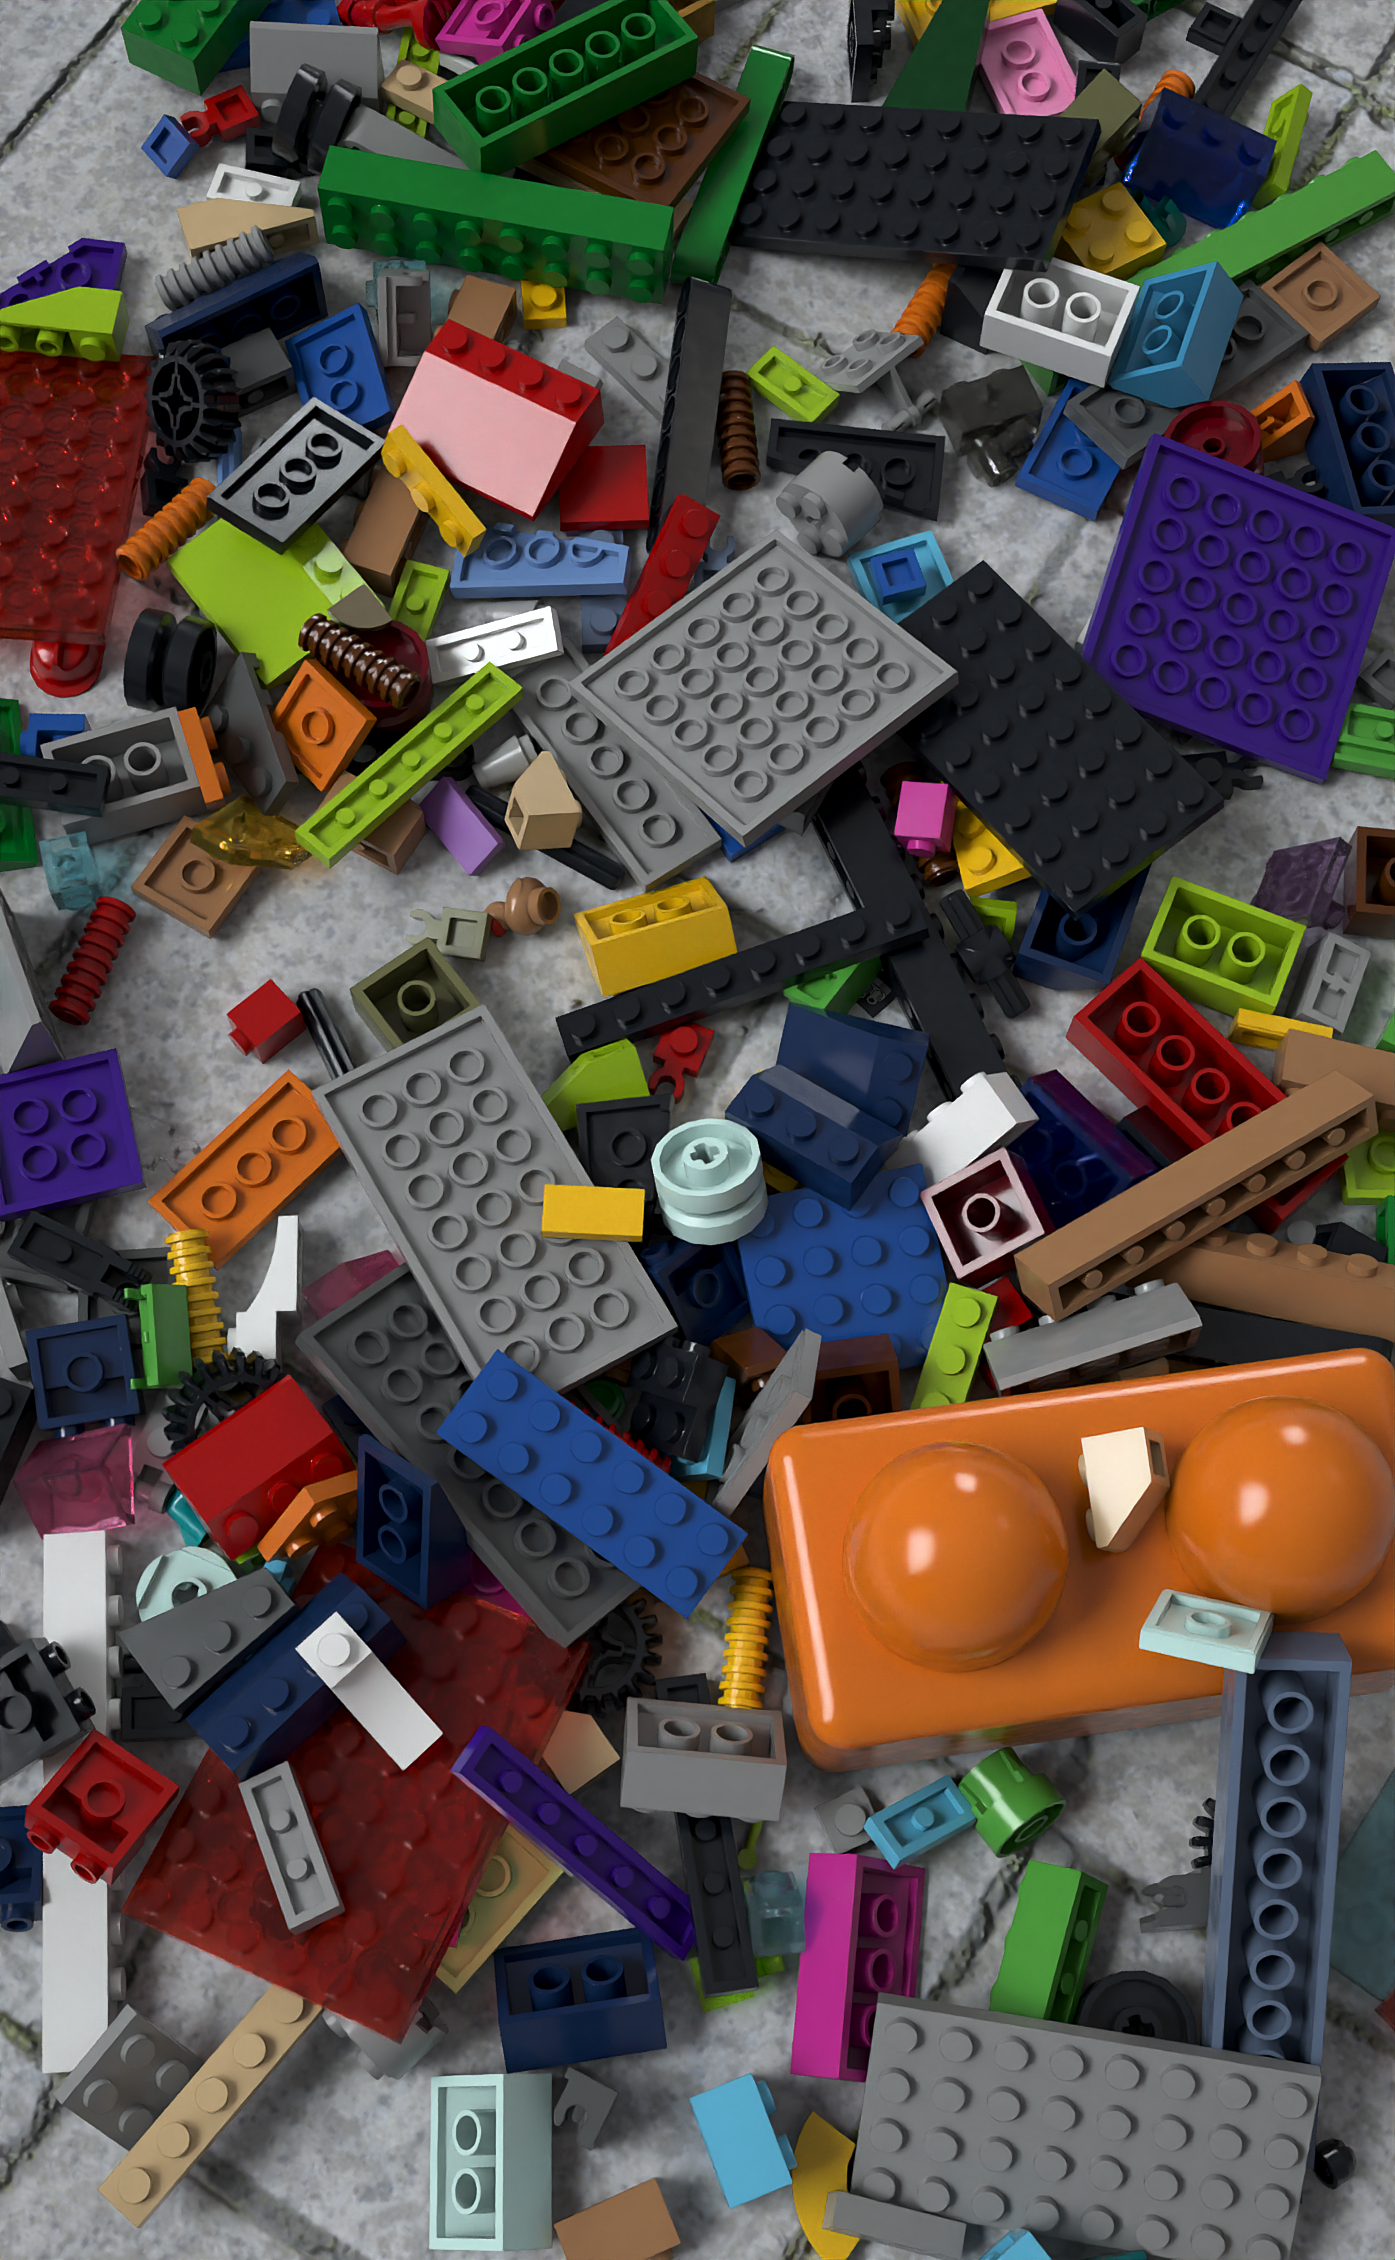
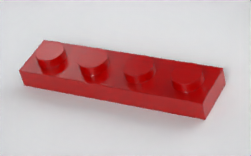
M684 493L676 497L603 656L607 655L684 597L721 515Z

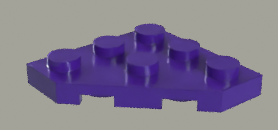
M89 238L79 239L68 246L69 252L54 262L49 264L47 260H44L16 277L18 283L0 293V309L78 286L119 291L128 254L125 243ZM61 356V357H69V358L86 359V358H79V357Z

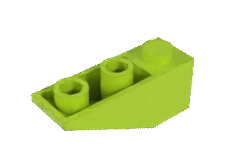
M78 286L0 309V349L8 352L43 353L53 357L61 355L86 358L91 361L106 360L120 362L130 322L123 292Z
M626 1038L582 1053L541 1095V1098L561 1132L569 1130V1133L573 1134L578 1133L576 1104L651 1095L636 1047Z

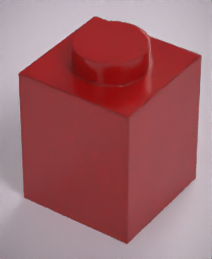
M272 979L268 980L226 1014L232 1028V1032L228 1034L230 1040L244 1056H248L252 1052L262 1064L307 1029L302 1012Z

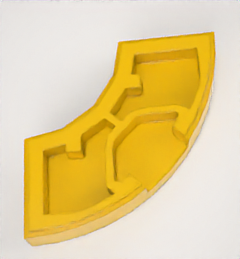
M811 2110L798 2135L793 2153L798 2167L791 2169V2179L793 2181L792 2195L795 2210L806 2238L822 2260H846L860 2238L822 2229L828 2193L835 2191L849 2193L847 2190V2165L856 2144Z

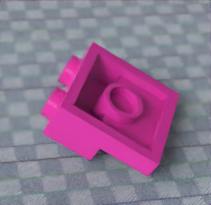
M461 0L435 38V41L442 53L475 56L478 64L481 65L541 35L543 31L551 30L555 22V10L550 0Z

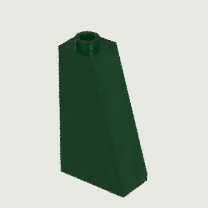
M942 0L881 107L969 112L990 24V0Z

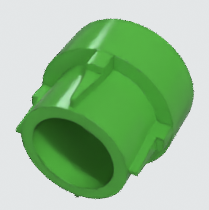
M1011 1747L1002 1748L978 1763L962 1779L958 1787L959 1791L971 1805V1812L978 1819L975 1826L976 1831L997 1858L1007 1857L1031 1843L1060 1817L1067 1806V1801L1045 1773L1032 1774Z

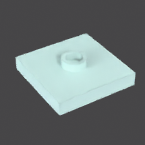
M1165 1589L1160 1594L1141 1629L1139 1648L1254 1674L1271 1635L1274 1614L1248 1606Z

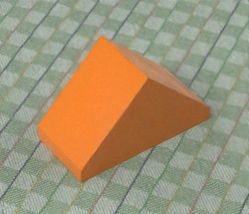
M1294 380L1250 411L1256 417L1261 428L1264 463L1301 454L1315 420L1300 382Z

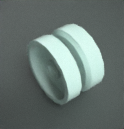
M712 1118L687 1122L669 1131L656 1145L651 1158L663 1222L674 1236L693 1244L716 1245L731 1242L751 1232L764 1218L769 1202L763 1176L760 1149L757 1138L745 1126L730 1120Z

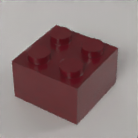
M1005 1146L919 1193L958 1280L976 1289L1016 1269L1015 1254L1057 1231L1023 1158Z

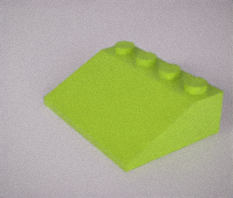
M220 518L166 560L167 568L205 616L214 623L216 630L235 654L239 657L241 652L256 653L260 669L255 673L259 684L264 690H270L293 680L304 660L316 659L310 655V651L305 652L298 646L299 633L311 616L322 613L327 616L328 621L332 620L327 614V609L363 583H365L383 608H386L317 522L280 555ZM320 658V659H316V660H317L318 662H320L323 666H326L324 663H322V659H321V658Z

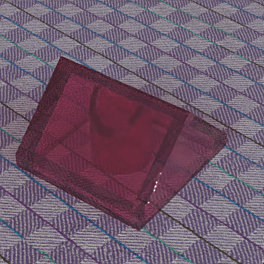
M125 1423L82 1432L81 1435L60 1439L52 1438L37 1443L12 1483L42 1540H44V1534L100 1531L135 1524L131 1425Z

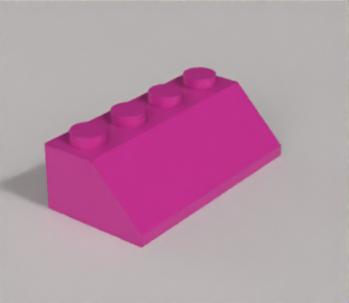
M809 1853L790 2074L866 2083L878 1993L882 1992L916 1998L925 1868L904 1864L893 1870L887 1860L865 1855Z

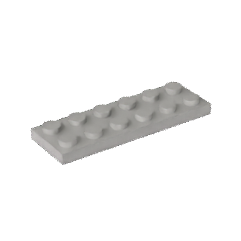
M566 635L562 638L563 655L511 668L504 672L523 687V698L509 710V713L524 733L528 734L530 741L539 753L551 751L559 769L563 770L566 775L567 785L574 799L579 801L583 812L646 894L720 848L722 839L692 800L571 695L568 683L588 669L590 665Z

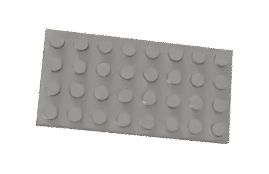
M485 1003L311 1091L315 1104L473 1381L496 1350L499 1349L551 1389L563 1395L659 1343L667 1336H672L678 1332L677 1323L627 1241L542 1237L544 1185H594Z
M879 1992L850 2194L950 2220L1012 2231L1022 2228L1035 2235L1126 2251L1145 2250V2253L1149 2255L1178 2260H1290L1322 2080L1320 2066Z

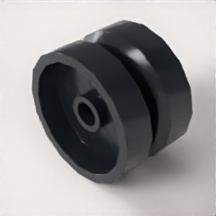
M304 63L295 74L284 99L275 127L271 152L273 156L294 164L303 157L307 150L306 163L308 170L321 176L329 146H337L351 112L355 108L360 107L362 88L340 79L331 86L327 93L328 82L325 71Z
M151 608L144 609L133 626L124 662L123 686L127 705L156 712L163 704L166 709L176 706L177 711L196 707L200 716L207 703L216 668L217 632L214 623L210 620L186 616L177 624L175 616L170 612Z
M1145 1970L1120 1971L1089 1984L1080 1995L1073 2025L1123 2033L1122 2028L1129 2027V2023L1136 2027L1138 2036L1192 2045L1197 2044L1195 2017L1185 1996L1163 1977Z

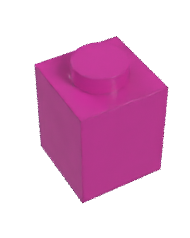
M902 781L894 836L907 849L908 853L915 856L932 857L935 855V851L950 852L958 798L950 786L939 783Z

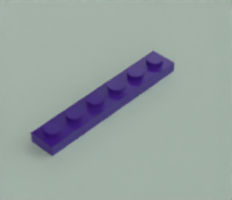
M481 1725L450 1771L669 1956L684 1961L695 1943L687 1894L494 1729Z

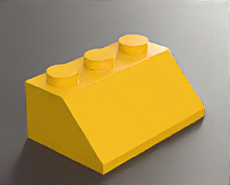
M706 876L573 914L594 981L603 997L609 995L615 997L637 989V987L657 982L738 953L728 907Z

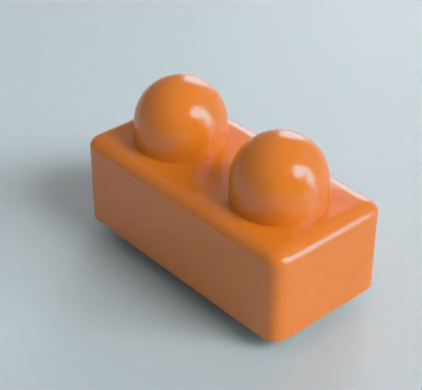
M1351 1348L805 1424L784 1431L777 1437L770 1449L761 1495V1509L797 1741L804 1758L819 1770L831 1773L1221 1716L1224 1667L1139 1648L1141 1629L1160 1594L1165 1589L1269 1611L1274 1614L1272 1631L1340 1633L1352 1660L1350 1697L1380 1693L1395 1686V1368L1386 1357L1374 1350ZM1139 1427H1146L1162 1433L1170 1489L1127 1551L1115 1553L1097 1548L1096 1541H1093L1090 1537L1086 1524V1512L1091 1508L1088 1487L1082 1482L1078 1467L1079 1456L1083 1454L1081 1438Z

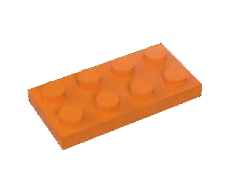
M288 1069L148 1200V1203L176 1232L200 1228L209 1231V1238L205 1239L206 1246H211L212 1252L207 1254L208 1261H213L214 1268L218 1271L343 1151L315 1104L311 1090Z

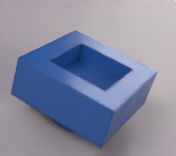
M164 114L141 146V149L166 177L177 179L200 145L175 117Z
M914 548L870 558L869 569L882 605L925 595L927 585Z

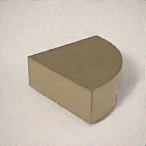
M365 583L327 609V614L333 621L340 626L355 630L378 631L388 627L393 621Z

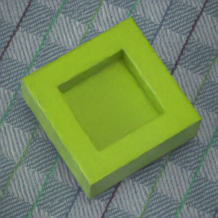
M971 896L970 902L983 924H996L1011 946L1017 915V902Z

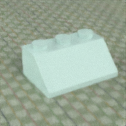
M552 2073L431 2076L429 2249L516 2251L552 2248Z

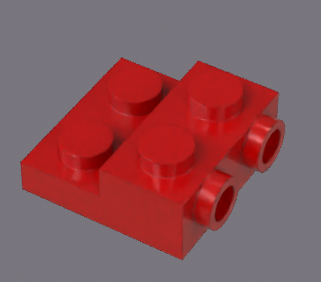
M93 1728L28 1805L24 1827L29 1829L27 1837L30 1842L42 1852L52 1854L57 1848L73 1859L70 1866L81 1879L91 1884H95L99 1879H102L111 1886L143 1847L145 1836L176 1799L180 1786Z

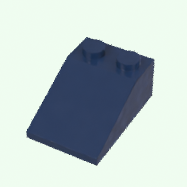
M789 1002L776 1065L780 1064L901 1132L903 1137H907L930 1033Z
M364 1434L358 1438L356 1561L425 1610H428L472 1582L473 1550L467 1544L465 1527L438 1481L369 1435Z

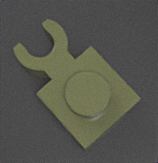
M443 907L441 920H437L432 914L422 909H415L410 912V917L413 919L425 921L426 929L419 936L406 935V941L415 945L428 936L433 943L437 942L436 947L445 957L485 962L493 919L492 915L486 912Z

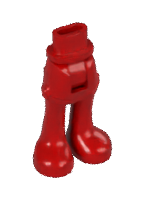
M342 0L336 8L340 23H347L348 26L376 27L378 28L379 35L389 34L394 29L402 27H412L415 38L422 47L430 51H441L435 38L461 0Z

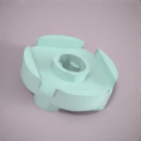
M188 1546L180 1548L178 1551H173L166 1556L161 1555L148 1565L137 1586L136 1603L142 1622L181 1605L175 1599L179 1590L188 1592L192 1585L199 1588L197 1596L199 1597L237 1580V1578L223 1558L205 1548Z

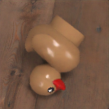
M524 877L517 878L512 883L506 896V902H493L487 906L484 912L493 916L490 931H492L494 936L502 937L510 929L516 934L529 936L538 933L545 925H551L557 921L561 911V901L557 891L552 887H546L539 879Z

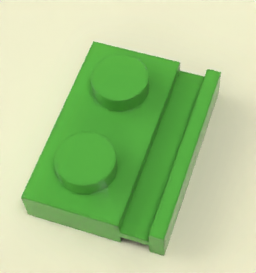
M1350 702L1330 767L1395 780V711Z

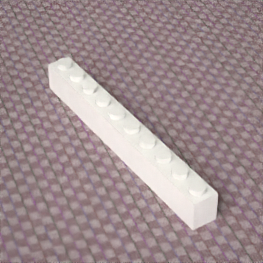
M106 1530L44 1534L43 1637H46L49 1644L56 1641L65 1650L71 1663V1668L65 1671L74 1690L78 1687L83 1688L95 1705L96 1714L90 1717L97 1731L116 1743V1730H121V1698H116V1678L123 1677L124 1656L122 1647L115 1646V1626H122L124 1610L122 1596L115 1595V1575H122L123 1572L122 1547L120 1544H115V1540ZM88 1734L52 1757L43 1758V1788ZM57 1848L52 1854L43 1852L42 2074L71 2073L118 2016V2001L124 2000L126 1996L124 1967H117V1945H124L126 1937L125 1915L123 1912H117V1890H124L125 1869L111 1886L102 1879H99L95 1884H91L81 1879L72 1870L70 1863L73 1859Z

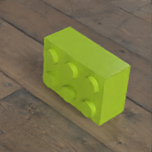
M1172 876L1140 957L1184 998L1235 1017L1239 1008L1272 1015L1277 1007L1307 926Z

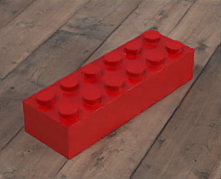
M1141 957L1073 1016L1065 1037L1138 1109L1147 1105L1193 1151L1287 1098L1284 1093ZM1344 1153L1247 1210L1245 1213L1268 1235L1275 1233L1338 1174L1349 1159V1156Z

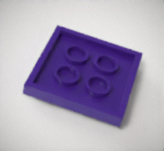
M116 1048L0 1075L1 1222L29 1216L31 1211L43 1213L147 1188L120 1055Z

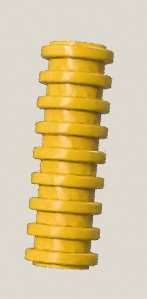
M200 1228L168 1234L169 1236L164 1238V1242L171 1247V1252L167 1253V1259L173 1260L174 1267L169 1268L170 1275H175L176 1282L172 1283V1285H187L192 1369L195 1368L194 1358H201L206 1365L212 1363L213 1349L220 1350L226 1360H228V1352L224 1353L223 1345L227 1344L226 1337H221L220 1330L225 1328L224 1322L218 1321V1314L222 1313L221 1307H216L215 1299L219 1298V1292L213 1291L212 1285L217 1283L216 1276H211L210 1269L214 1268V1262L208 1261L207 1255L212 1252L211 1246H206L205 1239L209 1238V1231Z
M739 1567L731 1571V1579L735 1580V1585L730 1586L729 1594L734 1596V1599L728 1602V1610L732 1612V1617L726 1619V1626L730 1628V1633L725 1634L724 1642L729 1644V1648L723 1650V1658L727 1660V1665L721 1667V1674L725 1675V1681L720 1682L719 1690L724 1692V1696L718 1698V1706L763 1710V1703L759 1701V1696L765 1693V1687L760 1685L761 1679L766 1678L767 1673L766 1670L762 1669V1664L768 1661V1654L764 1653V1648L768 1647L770 1639L765 1636V1632L771 1630V1622L767 1621V1616L772 1615L773 1607L768 1605V1601L774 1599V1591L770 1589V1585L773 1584L772 1573L762 1568Z

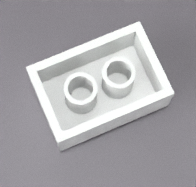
M1054 257L1047 272L1004 269L984 315L980 346L1104 388L1133 318L1140 286Z

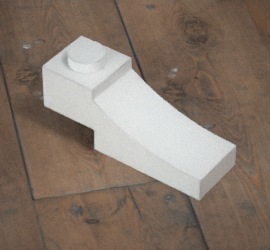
M278 1216L274 1253L264 1283L247 1312H236V1328H229L227 1335L228 1356L233 1347L241 1348L245 1353V1357L253 1350L258 1351L264 1357V1362L273 1359L281 1367L280 1372H282L283 1324H302L304 1230L298 1216Z
M337 1611L295 1648L300 1656L403 1771L443 1734Z

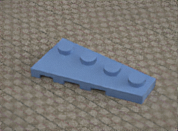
M497 522L495 527L484 525L487 530L476 551L464 558L457 549L450 583V590L454 599L627 594L633 556L629 546L582 537H575L572 541L556 538L554 532L537 530L536 534L516 531L514 525Z

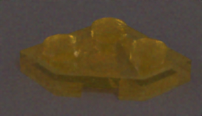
M244 794L195 825L189 841L206 851L210 857L230 865L292 870L312 856L310 852L296 842L295 831L300 826L279 814L278 816L263 815L255 802Z

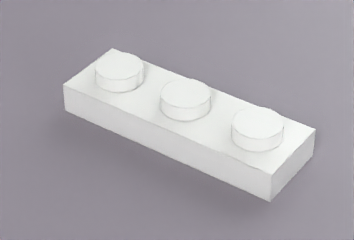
M551 606L425 641L432 683L439 688L467 681L489 661L501 671L564 654L557 610Z

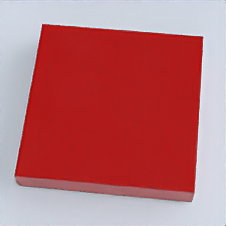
M588 446L559 486L560 531L649 529L646 446Z

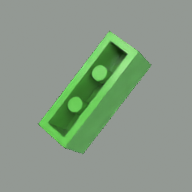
M1029 1859L1025 1876L1019 1885V1899L1012 1925L1005 1937V1951L997 1981L991 1989L990 2011L1073 2024L1108 1884L1083 1871Z

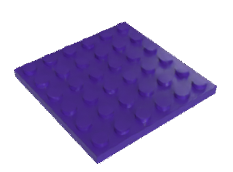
M1154 433L1148 440L1079 655L1141 717L1320 784L1326 781L1394 560L1395 527Z

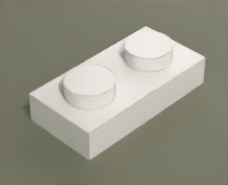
M219 163L206 199L225 198L297 207L302 195V188L299 181Z

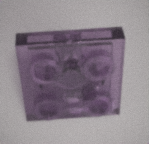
M1341 837L1273 851L1272 856L1266 863V871L1257 894L1253 897L1250 905L1307 926L1306 929L1319 926L1324 930H1328V928L1330 930L1334 929L1343 920L1346 910L1343 905L1337 903L1332 898L1352 846Z

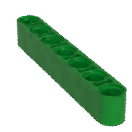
M755 44L752 46L736 88V92L751 99L750 111L707 166L674 256L670 277L671 282L683 285L686 278L691 276L714 284L718 283L731 247V243H729L727 238L730 227L735 226L741 198L744 193H747L751 175L781 109L791 81L795 62L793 54Z

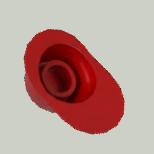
M78 601L63 602L50 608L40 618L32 642L30 674L37 687L46 694L58 698L76 697L88 691L98 680L107 641V622L99 610L90 604Z

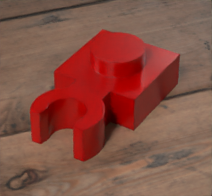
M242 85L204 100L206 111H189L180 117L181 125L187 132L198 128V130L189 134L200 145L199 148L207 145L211 141L212 136L219 134L223 142L245 134L246 127L259 128L262 126L260 115Z
M689 1023L662 1033L653 1054V1062L663 1067L655 1070L649 1078L648 1089L650 1095H655L661 1083L669 1082L675 1087L672 1093L675 1097L674 1104H678L682 1100L685 1091L683 1075L686 1074L694 1078L698 1077L714 1039V1030L695 1023Z

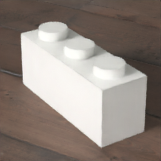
M980 1072L969 1078L960 1087L963 1094L954 1102H945L930 1112L927 1116L930 1123L922 1130H914L908 1133L907 1137H903L896 1147L897 1151L888 1158L884 1165L888 1170L922 1163L926 1185L929 1188L1004 1146L1007 1147L1037 1122L1039 1117L1007 1072L986 1075L985 1072Z

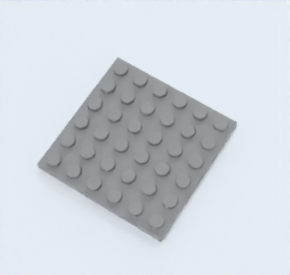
M776 529L579 674L568 685L574 698L746 848L959 684L958 672Z

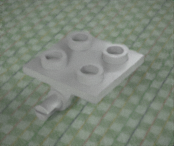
M874 329L867 330L856 336L852 341L853 346L844 353L834 355L824 361L821 365L822 370L814 375L833 390L862 393L876 382L898 412L881 425L882 430L903 432L908 427L915 428L921 423V416L938 404V400L933 399L936 397L935 394L928 389L911 402L895 368L898 363L924 344L921 336L901 334L900 332H878Z

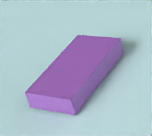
M443 776L419 804L423 811L425 822L469 876H478L506 845V842L452 777Z

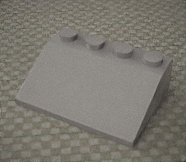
M0 888V1075L66 1059L16 918Z
M1158 1279L1135 1287L1136 1295L1117 1301L1115 1295L1100 1297L1086 1305L1088 1311L1070 1317L1067 1316L1057 1323L1051 1317L1045 1315L1038 1319L1040 1326L1020 1332L1018 1325L998 1330L990 1334L992 1342L983 1344V1349L999 1397L1057 1390L1195 1347L1203 1326L1200 1316L1177 1282L1165 1286L1163 1279Z

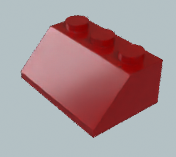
M289 1374L162 1463V1466L210 1538L231 1562L264 1538L303 1487L357 1470V1467L335 1432Z

